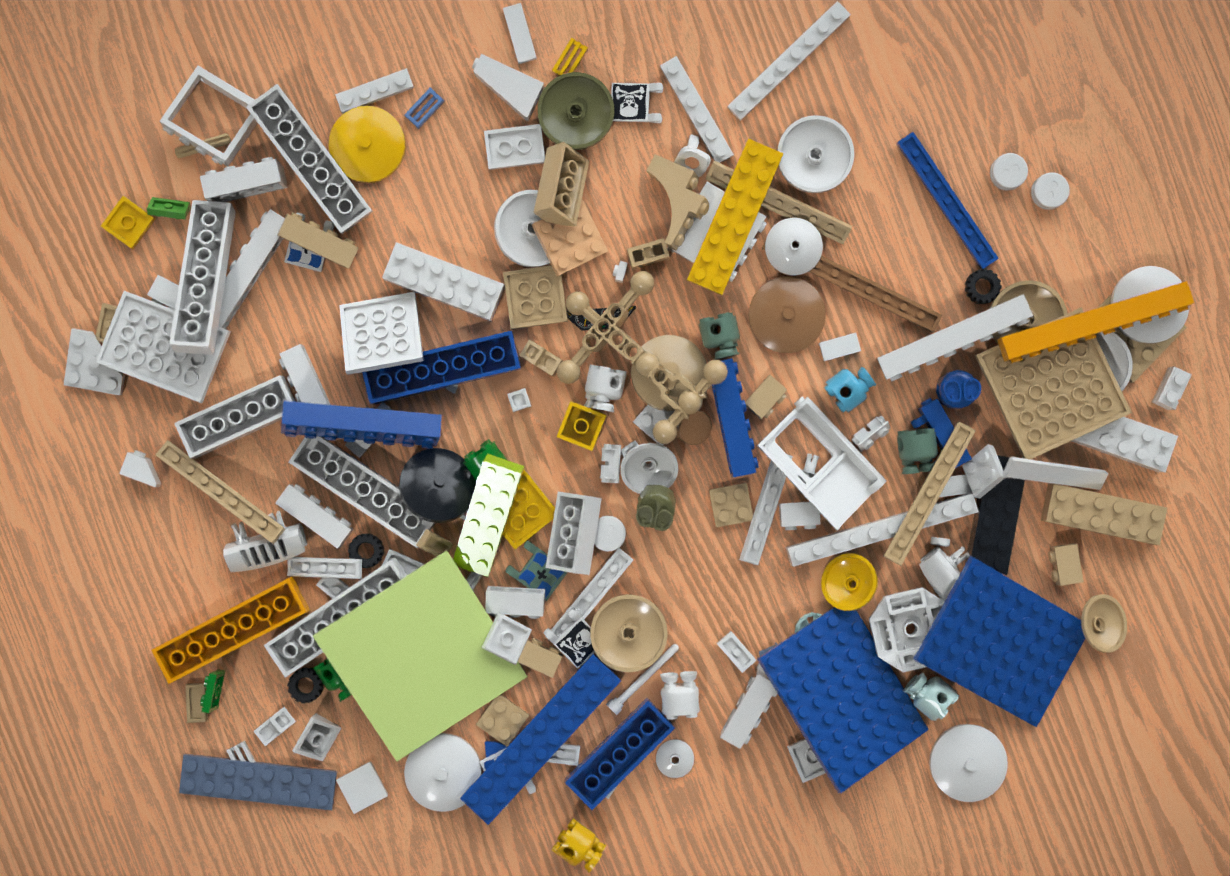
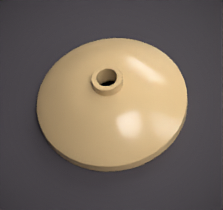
M1105 594L1095 595L1086 602L1082 611L1081 626L1087 642L1099 652L1108 653L1116 651L1123 644L1127 634V619L1122 606L1115 598Z

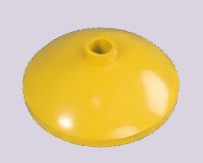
M853 553L842 554L830 561L824 569L821 579V588L825 599L832 606L843 611H854L867 605L875 595L878 584L877 573L871 562L863 556ZM852 582H856V586L852 588Z

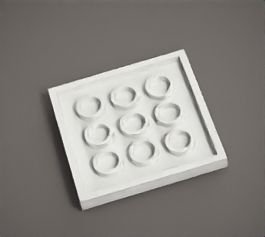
M415 292L339 305L345 371L347 375L424 361Z

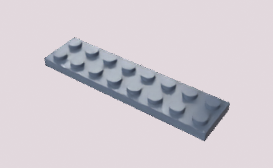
M184 754L179 793L332 811L337 771Z

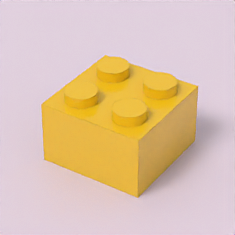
M570 401L556 437L593 451L606 415Z

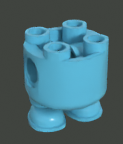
M861 367L858 371V379L848 369H842L825 382L826 386L824 389L830 396L837 398L838 401L835 403L842 412L847 411L849 413L867 399L866 393L869 391V388L876 386V383L864 367ZM844 386L849 390V394L846 397H842L840 394V390Z

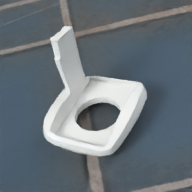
M691 134L687 146L680 150L674 163L693 170L698 177H701L707 170L711 158L707 153L697 149L700 143L699 136ZM689 157H694L699 161V166L692 169L685 164V160Z

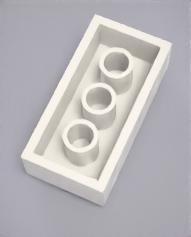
M273 157L262 159V162L255 164L254 162H246L241 167L228 166L224 168V171L220 172L216 170L207 171L205 175L200 176L204 198L207 201L228 202L288 188L283 165L276 159H273Z
M558 491L546 568L576 574H590L602 498Z

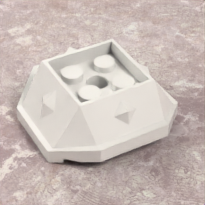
M923 587L884 596L869 617L877 656L902 672L925 668V665L913 658L945 601ZM914 624V632L908 634L906 632L907 625Z

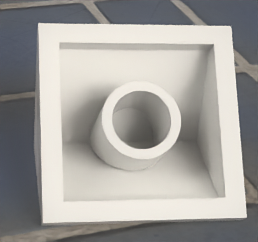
M316 713L310 718L292 751L323 762L341 727Z

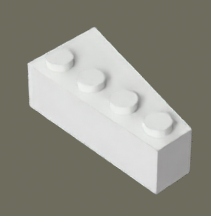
M759 663L756 667V677L751 676L746 687V694H741L736 704L737 709L732 710L721 730L720 738L741 749L743 744H748L752 736L750 732L753 728L756 729L761 721L760 715L762 712H767L771 704L769 700L772 696L776 697L777 695L775 688Z

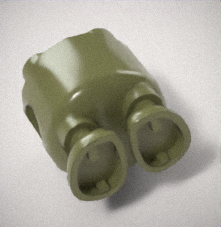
M647 485L638 497L636 511L638 524L643 527L655 528L659 531L667 530L672 525L675 515L676 499L674 492L663 485Z

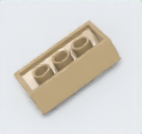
M565 142L547 147L533 213L548 223L575 227L577 225L589 160Z

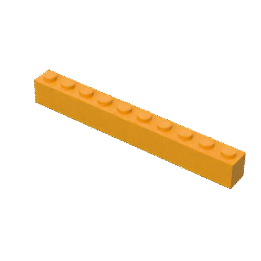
M1188 281L1013 333L1001 337L997 341L1004 362L1010 360L1011 363L1023 360L1022 356L1029 355L1032 358L1041 355V351L1048 349V352L1060 349L1059 345L1065 343L1067 347L1077 344L1078 339L1085 338V341L1097 338L1096 334L1101 332L1104 335L1114 333L1115 328L1122 327V330L1133 327L1134 322L1140 321V324L1152 321L1151 317L1157 315L1160 319L1170 316V312L1177 310V313L1189 310L1188 306L1195 302Z

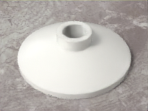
M678 739L668 740L659 747L656 754V764L665 776L680 778L692 769L694 754L686 742ZM678 757L679 761L677 763H673L672 758Z

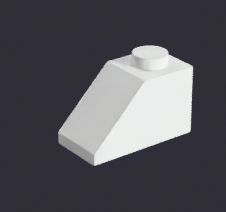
M137 450L134 453L127 452L119 474L153 487H161L162 483L151 459L146 458L145 453Z

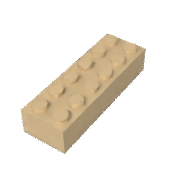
M1048 483L1040 521L1160 545L1167 507Z

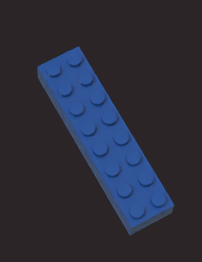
M508 331L423 351L424 361L362 373L369 403L375 405L522 369L513 332Z
M284 401L281 433L287 437L305 435V438L315 439L317 436L324 437L325 440L341 438L346 442L363 440L367 444H374L375 441L383 442L384 445L400 443L405 447L422 445V448L431 449L433 446H437L440 439L442 415Z

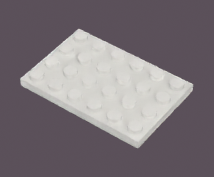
M123 291L96 363L203 403L231 331L218 327L214 355L176 353L169 344L175 310Z

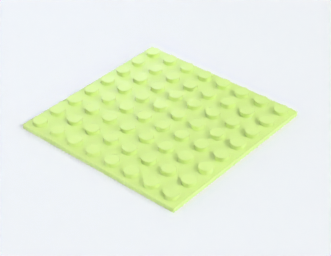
M447 550L313 635L396 761H399L528 677L518 661L516 665L482 648L493 622Z

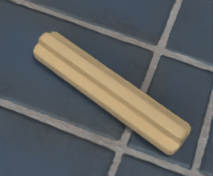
M227 133L202 140L214 148L231 143L230 136ZM191 144L175 148L177 158H183L198 152L195 150L196 147Z

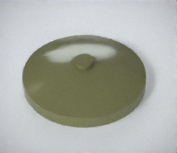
M581 72L566 73L553 79L542 91L538 102V119L543 132L553 143L565 142L574 150L587 149L599 143L609 132L614 119V103L607 87L597 78Z

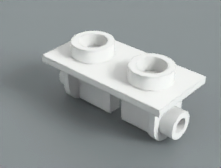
M883 416L875 417L867 424V427L870 429L869 432L863 427L853 435L851 440L855 445H858L860 452L872 447L875 440L879 437H884L889 432V422Z
M604 444V448L601 449V461H605V465H601V482L619 483L621 445Z

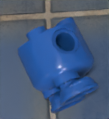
M955 370L944 374L939 378L936 386L938 400L943 406L951 409L969 406L981 393L980 381L975 379L972 374L963 370Z

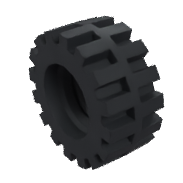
M981 269L968 276L965 282L966 288L964 289L967 292V297L972 302L987 304L995 300L1001 292V280L998 279V275L994 274L992 270ZM979 279H986L991 285L990 291L985 295L976 291L975 284Z
M358 535L349 544V558L362 559V568L373 567L382 560L384 545L375 535ZM362 543H370L373 546L374 554L371 558L364 559L359 555L358 549Z
M307 667L294 672L287 684L289 687L288 693L291 694L292 699L294 698L296 699L295 701L304 704L316 700L324 689V684L313 668ZM307 677L312 680L314 687L310 693H303L299 690L298 683L301 678Z

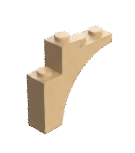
M655 154L646 171L651 178H654L664 186L670 199L672 217L665 243L669 248L677 251L678 247L684 242L687 230L692 227L694 217L701 220L703 215L707 214L710 203L704 196L692 191L697 187L699 179L693 170Z

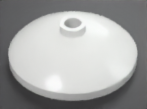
M787 218L778 222L769 231L765 242V252L768 261L776 270L786 275H801L810 271L819 262L823 251V242L819 231L813 224L801 218ZM792 242H797L799 247H792Z
M656 443L641 444L632 448L624 456L620 468L621 477L629 489L639 494L647 485H663L669 488L677 478L678 462L673 452L663 445Z

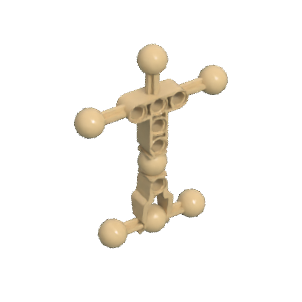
M646 271L635 273L630 280V290L619 303H613L608 306L601 316L590 307L589 298L585 293L578 291L571 293L566 299L567 310L573 315H583L593 326L582 339L583 346L571 360H565L558 365L557 376L559 380L565 384L577 381L580 377V366L592 352L600 351L608 342L622 356L635 365L640 375L651 379L661 390V398L676 409L668 420L658 421L653 428V436L657 442L661 444L671 443L677 435L676 427L684 418L689 419V414H694L700 410L702 399L707 398L705 393L712 384H720L726 379L728 372L726 365L720 360L709 361L703 369L704 377L695 386L686 377L678 374L673 375L670 371L664 369V366L659 364L656 355L643 350L638 343L620 329L628 318V309L640 295H646L653 290L654 279ZM620 308L621 314L615 318L614 312ZM608 323L609 328L603 333L602 326ZM622 335L623 341L617 345L616 338ZM596 338L595 346L591 347V339ZM635 347L637 353L634 357H631L630 350ZM664 372L665 379L659 382L658 375ZM681 382L690 390L681 393L677 403L670 397L671 390L675 389L676 383Z

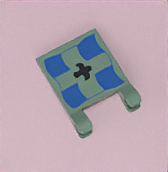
M527 540L524 543V548L533 553L530 560L521 572L511 565L505 571L527 588L545 589V601H547L568 572L546 568L547 554Z

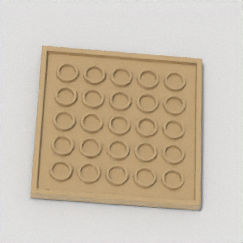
M1081 307L1050 322L1083 313V309ZM1085 338L1078 339L1077 344L1068 347L1065 343L1059 345L1060 349L1048 352V349L1041 351V355L1032 358L1029 355L1022 356L1023 360L1011 363L1010 360L1004 362L999 345L975 355L1023 459L1037 457L1132 413L1096 338L1085 341Z

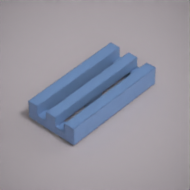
M429 88L404 116L420 129L445 101L434 90ZM432 94L433 97H432V98L423 106V108L412 118L411 115H412V114L419 108V106ZM437 99L438 101L436 102V104L421 118V120H420L419 122H417V120L420 118V116H421V115L435 102V100Z

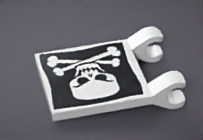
M612 83L613 122L661 123L662 115L660 113L649 114L650 92L662 93L663 84Z
M569 607L566 613L574 622L558 637L549 628L543 633L578 669L595 651L591 643L590 625L572 607Z

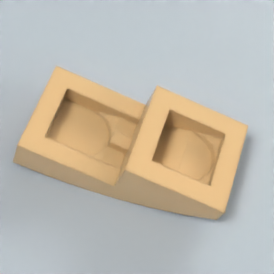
M530 339L519 355L552 377H555L558 365L563 362L562 359Z

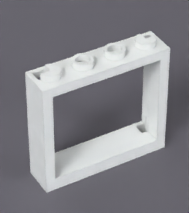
M197 66L161 118L162 130L166 131L170 136L173 134L178 136L179 140L187 146L189 144L193 145L198 153L204 156L206 154L211 156L216 164H224L228 167L258 123L252 114L246 119L224 153L174 124L172 120L199 81L204 82L245 108L255 99L202 67Z

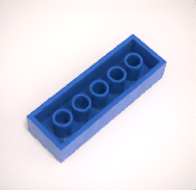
M733 359L722 360L727 367V377L720 384H712V390L730 476L734 478L756 473V469L759 466L757 457H753L752 450L755 447L753 438H749L748 431L751 428L749 419H745L744 412L747 409L745 400H741L740 393L743 390L741 381L737 382L736 375L739 373L737 362L733 363Z
M646 698L565 778V784L593 810L675 729L674 724Z

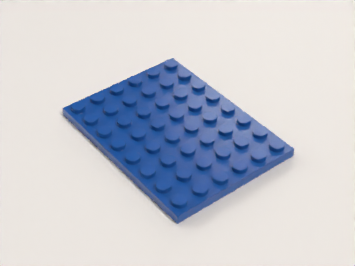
M970 556L913 659L1037 727L1086 638L1082 631L1080 619Z
M833 607L757 658L838 793L844 792L929 730L908 694L903 692L904 688L889 663L877 656L873 637L857 610L843 611Z

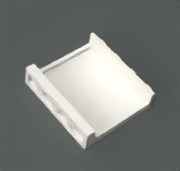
M708 181L706 182L700 195L704 196L710 203L707 214L703 215L701 220L694 217L693 225L687 230L683 244L678 247L677 251L668 247L667 249L670 252H675L692 263L695 262L725 193L723 190ZM758 212L735 264L729 278L730 282L733 281L738 273L735 271L737 265L742 266L747 258V255H745L748 248L752 249L757 239L754 238L756 233H762L767 224L764 222L766 216Z

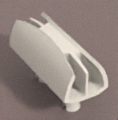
M280 511L276 513L277 520L273 513L269 514V517L286 529L273 545L261 535L248 537L243 525L244 523L240 522L239 528L234 523L231 527L237 541L226 544L223 550V556L230 572L248 571L271 566L305 552L304 547L307 545L302 524L299 523L286 527Z
M936 546L920 559L921 563L919 566L923 574L943 601H946L961 573L957 565L970 557L968 552L961 555L965 551L963 546L950 557L945 554L940 546Z

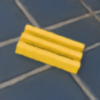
M571 37L553 67L552 72L559 76L563 75L580 48L581 52L568 73L574 72L588 47ZM572 45H575L570 56L566 60L562 69L559 71L558 69L562 64L563 60L565 59L566 55L568 54L569 50L571 49Z

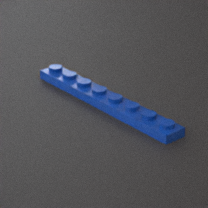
M912 132L896 143L980 269H984L999 259L915 133Z

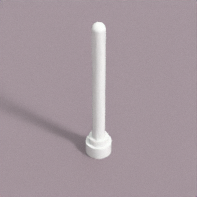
M673 644L624 693L614 700L611 699L606 705L616 715L622 711L621 708L624 706L623 703L678 651V645Z

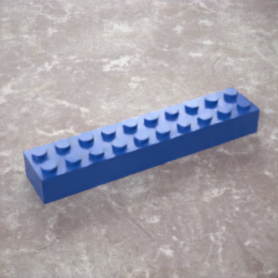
M593 654L460 799L489 825L621 682V679Z

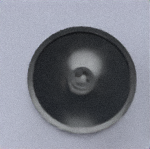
M442 448L426 449L412 456L403 467L399 480V491L405 506L415 516L433 523L450 522L464 515L469 509L477 483L469 469L463 464L464 458L453 451Z

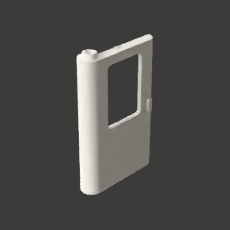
M802 396L794 403L796 407L757 446L838 531L841 525L871 494L880 489L887 480L809 397L804 398ZM794 419H798L832 456L812 478L807 477L775 442V438Z

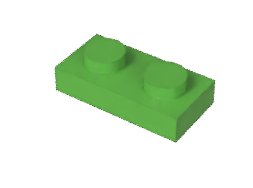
M152 197L147 207V215L185 220L191 209L190 202Z

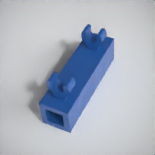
M929 398L921 403L922 407L918 408L921 416L911 421L914 429L926 423L928 428H934L937 444L942 451L954 426L939 400ZM967 449L964 451L956 468L972 459Z

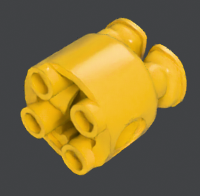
M573 818L567 825L568 829L561 831L557 837L559 841L555 843L551 851L572 866L585 861V869L590 873L600 860L606 844L599 842V839L595 837L591 830Z

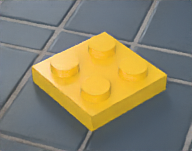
M122 196L101 224V227L125 245L134 249L155 221V218L147 215L146 211L125 196Z

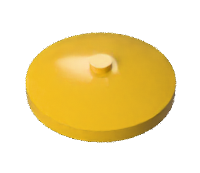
M360 106L345 112L335 122L329 135L330 155L345 175L357 182L374 183L388 178L398 169L405 155L406 142L400 124L390 113L378 107Z

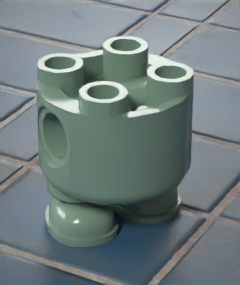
M733 313L719 314L718 319L714 317L699 319L700 324L698 325L704 347L709 349L719 347L722 349L715 352V360L740 354L736 348L740 334L736 316ZM718 325L721 327L720 333L717 332Z
M921 428L914 431H897L899 458L902 461V465H904L902 474L931 471L935 463L930 462L938 454L935 429ZM915 461H920V463H922L919 465V467L913 465Z

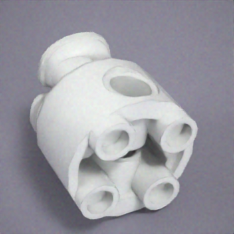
M590 364L585 385V398L587 400L584 406L614 412V406L607 402L621 399L627 372Z
M668 672L660 674L662 681L665 682L660 692L662 714L666 715L667 719H678V716L686 715V718H696L697 713L700 712L699 688L694 681L697 677V672H681L680 676L682 681H684L683 683H675L678 678L677 673Z

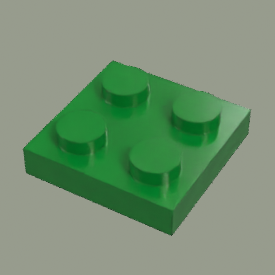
M217 669L209 673V676H206L204 681L206 692L205 695H202L200 701L202 712L211 713L218 709L225 670Z

